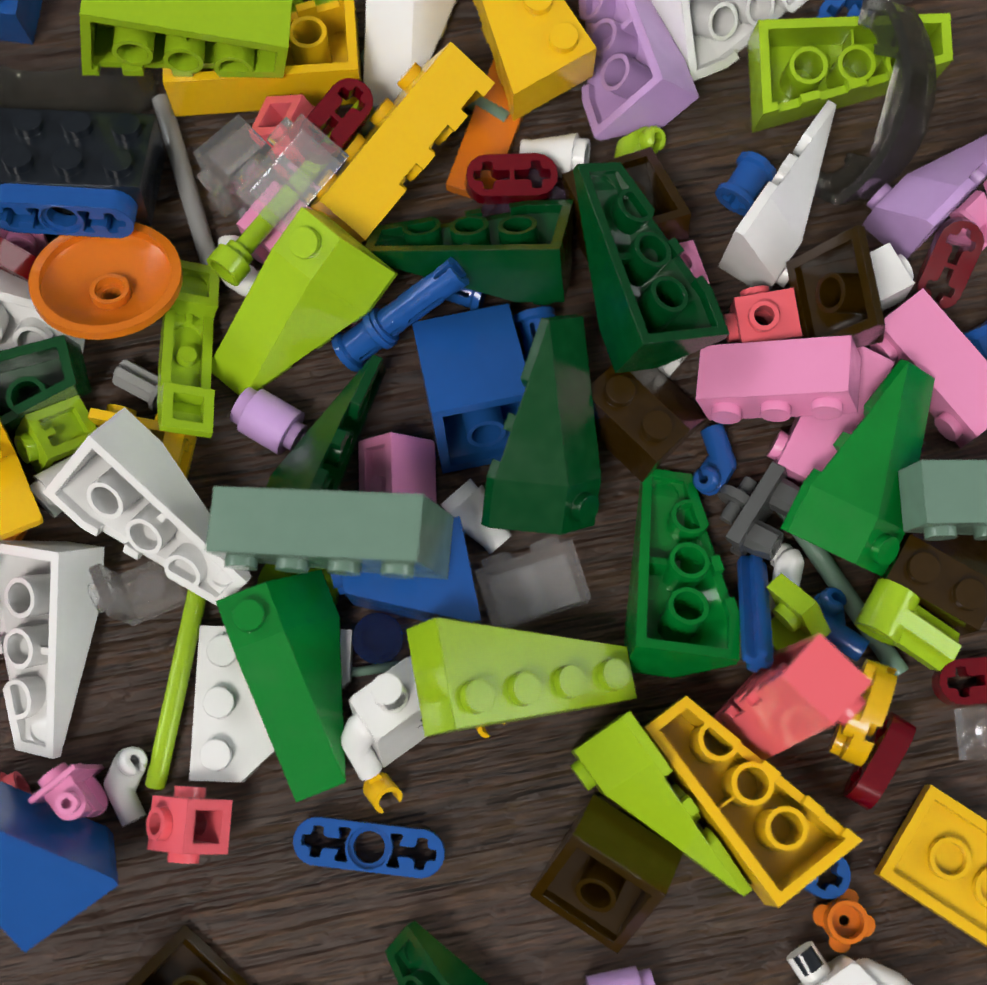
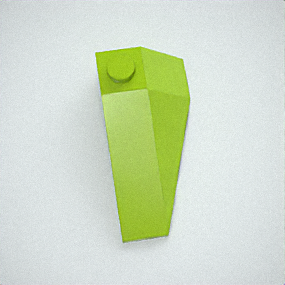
M301 207L271 249L212 359L211 373L239 396L248 387L259 391L291 369L294 363L314 349L321 348L331 341L334 335L370 313L398 273L323 212Z
M630 711L619 715L571 750L577 761L571 764L570 767L587 791L596 786L603 796L663 840L682 851L685 856L734 892L745 896L752 891V888L719 839L708 827L703 830L698 823V820L701 819L699 809L690 796L685 794L676 783L671 785L666 779V776L672 772V769Z

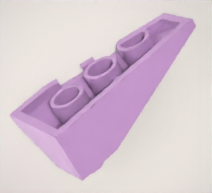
M579 0V18L586 22V33L597 47L593 77L587 79V85L582 86V103L595 139L602 141L628 135L645 126L663 127L699 98L686 61L651 0Z
M987 135L906 174L894 188L885 183L866 204L872 211L862 226L883 245L890 243L897 255L901 254L908 259L950 216V213L957 209L987 178Z

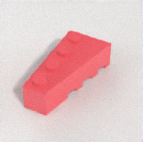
M819 633L774 651L773 665L769 669L760 668L757 673L753 672L712 717L739 738L741 743L761 760H766L831 727L837 721L841 725L847 724L866 704L867 701L861 694L869 687L872 681Z

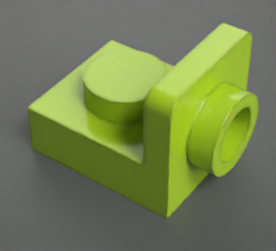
M80 396L71 397L24 415L16 429L14 438L16 450L25 463H31L37 474L51 467L53 462L74 454L86 438L97 429L96 425L88 418L89 412Z
M782 573L767 586L776 604L772 609L775 617L771 620L773 648L775 650L819 633L825 638L831 633L817 601Z

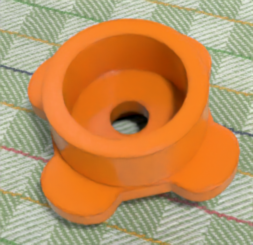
M849 888L844 894L826 905L817 904L812 911L814 923L823 927L829 936L828 943L830 948L838 953L849 951L851 944L858 943L864 937L871 936L876 926L874 918L868 915L866 910L858 903L859 896L857 892ZM842 915L848 917L846 925H841L839 922V918Z

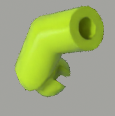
M653 125L641 127L617 142L614 158L650 147L657 154L666 144L664 131L660 127Z

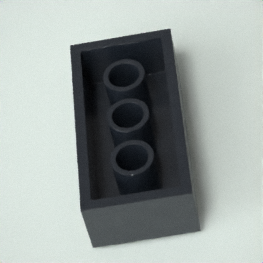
M0 108V184L14 183L119 190L130 195L136 201L138 212L135 222L151 227L166 158L155 114ZM52 207V209L59 213L75 215L72 211L65 208Z

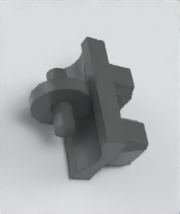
M772 461L758 485L755 480L745 476L738 488L724 484L719 489L717 496L726 504L719 518L726 524L732 525L725 536L726 540L732 544L730 548L732 554L741 557L746 556L749 552L752 555L770 561L775 557L782 545L784 535L783 532L766 524L773 511L786 517L800 490V487L788 480L785 467Z

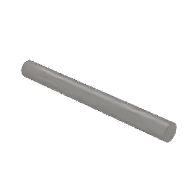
M158 94L152 98L153 107L200 264L208 265L206 259L216 249L177 118L174 115L167 94Z

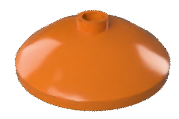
M135 222L133 232L124 238L58 236L35 259L29 274L28 286L30 297L37 313L52 328L77 338L104 340L136 333L159 320L169 311L179 296L183 282V271L178 252L173 244L157 230Z

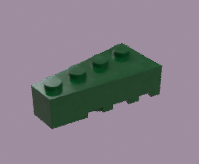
M65 335L0 351V420L9 436L15 433L24 415L77 395L81 398L92 392L81 347Z

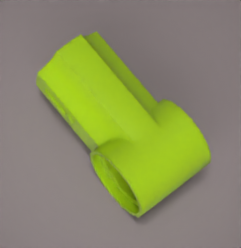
M878 579L854 625L869 637L886 645L898 647L930 670L941 671L945 665L953 662L962 646L959 643L960 633L920 607V598L908 588L888 579Z

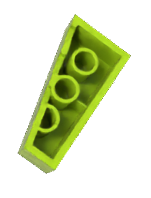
M81 0L79 17L82 75L100 76V69L104 67L122 68L124 76H144L145 68H169L172 70L174 77H193L194 73L202 69H214L219 77L283 78L289 49L292 0Z
M950 13L758 20L748 40L752 133L817 115L828 100L835 103L836 109L935 81L953 61Z
M433 618L406 629L425 737L602 707L637 698L626 646L443 618Z

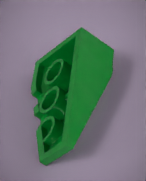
M900 359L865 403L864 419L853 433L842 432L834 442L833 446L838 452L823 471L814 468L804 480L780 529L884 577L889 565L897 557L900 543L906 533L903 532L898 471L920 461L935 378L911 362Z
M656 469L643 482L640 481L624 646L627 647L632 673L676 678L736 665L740 660L739 609L735 598L729 596L722 575L725 569L720 555H715L707 532L709 523L698 491L693 485L692 474Z
M320 569L266 581L217 600L216 604L233 651L295 801H302L346 783V757L341 745V735L344 730L343 678L340 649L341 624L339 613L323 571Z

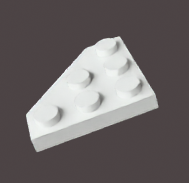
M200 625L189 781L245 782L275 750L237 661L225 626ZM341 629L340 635L342 690L351 683L354 631L348 629Z

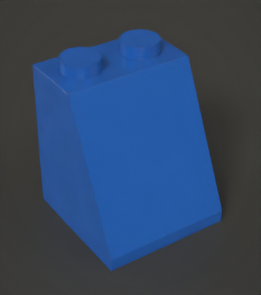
M509 303L414 322L412 327L442 473L491 464L492 459L501 461L510 435L509 431L503 429L508 413L516 415L525 391V387L520 379L525 361Z
M460 516L453 519L448 580L424 577L398 579L367 572H361L360 576L331 574L334 588H338L340 595L345 594L354 606L424 622L433 618H443L481 624Z
M0 781V927L25 953L119 885L114 836L106 826L87 818L63 820L55 814L48 803L30 804L27 799L32 794Z

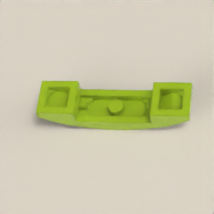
M180 260L183 271L182 287L175 303L162 317L157 386L159 431L211 438L213 434L215 390L211 389L213 325L219 303L220 276L209 265Z

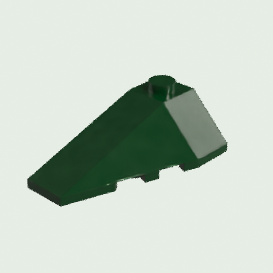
M622 163L577 164L573 169L598 324L615 373L659 368L724 340L729 335V331L712 288L702 275L698 278L694 277L680 257L684 249L675 237L668 240L652 218L655 209Z
M525 200L509 203L510 212L482 217L481 209L478 208L464 211V217L443 224L437 218L426 217L380 225L370 234L365 247L389 267L424 277L451 257L462 266L467 274L465 277L469 279V285L464 288L514 302H532L537 305L565 302L572 270L573 200Z
M571 314L541 318L520 378L525 387L521 403L516 415L508 413L503 427L504 430L510 432L501 461L492 459L487 474L481 525L496 529L563 535L595 525V518L599 510L598 498L601 470L583 316Z

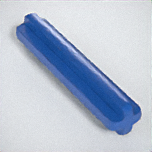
M751 554L750 556H741L737 561L741 658L746 662V667L749 671L757 673L760 668L769 669L773 665L774 652L770 599L767 589V564L763 562V558Z

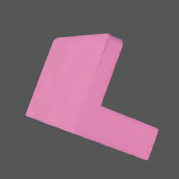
M389 432L358 441L359 492L424 494L437 504L435 443L433 440Z

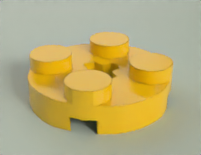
M865 660L861 672L872 681L869 687L861 694L867 702L860 712L847 724H838L829 746L830 753L838 755L839 759L859 767L864 764L874 746V743L865 740L866 735L872 737L877 727L882 728L896 686L897 676L894 675L897 671L896 668L878 661Z

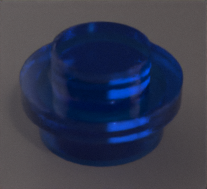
M372 613L363 617L357 623L353 631L352 642L356 653L363 660L372 664H384L399 654L403 645V632L393 617L384 613Z

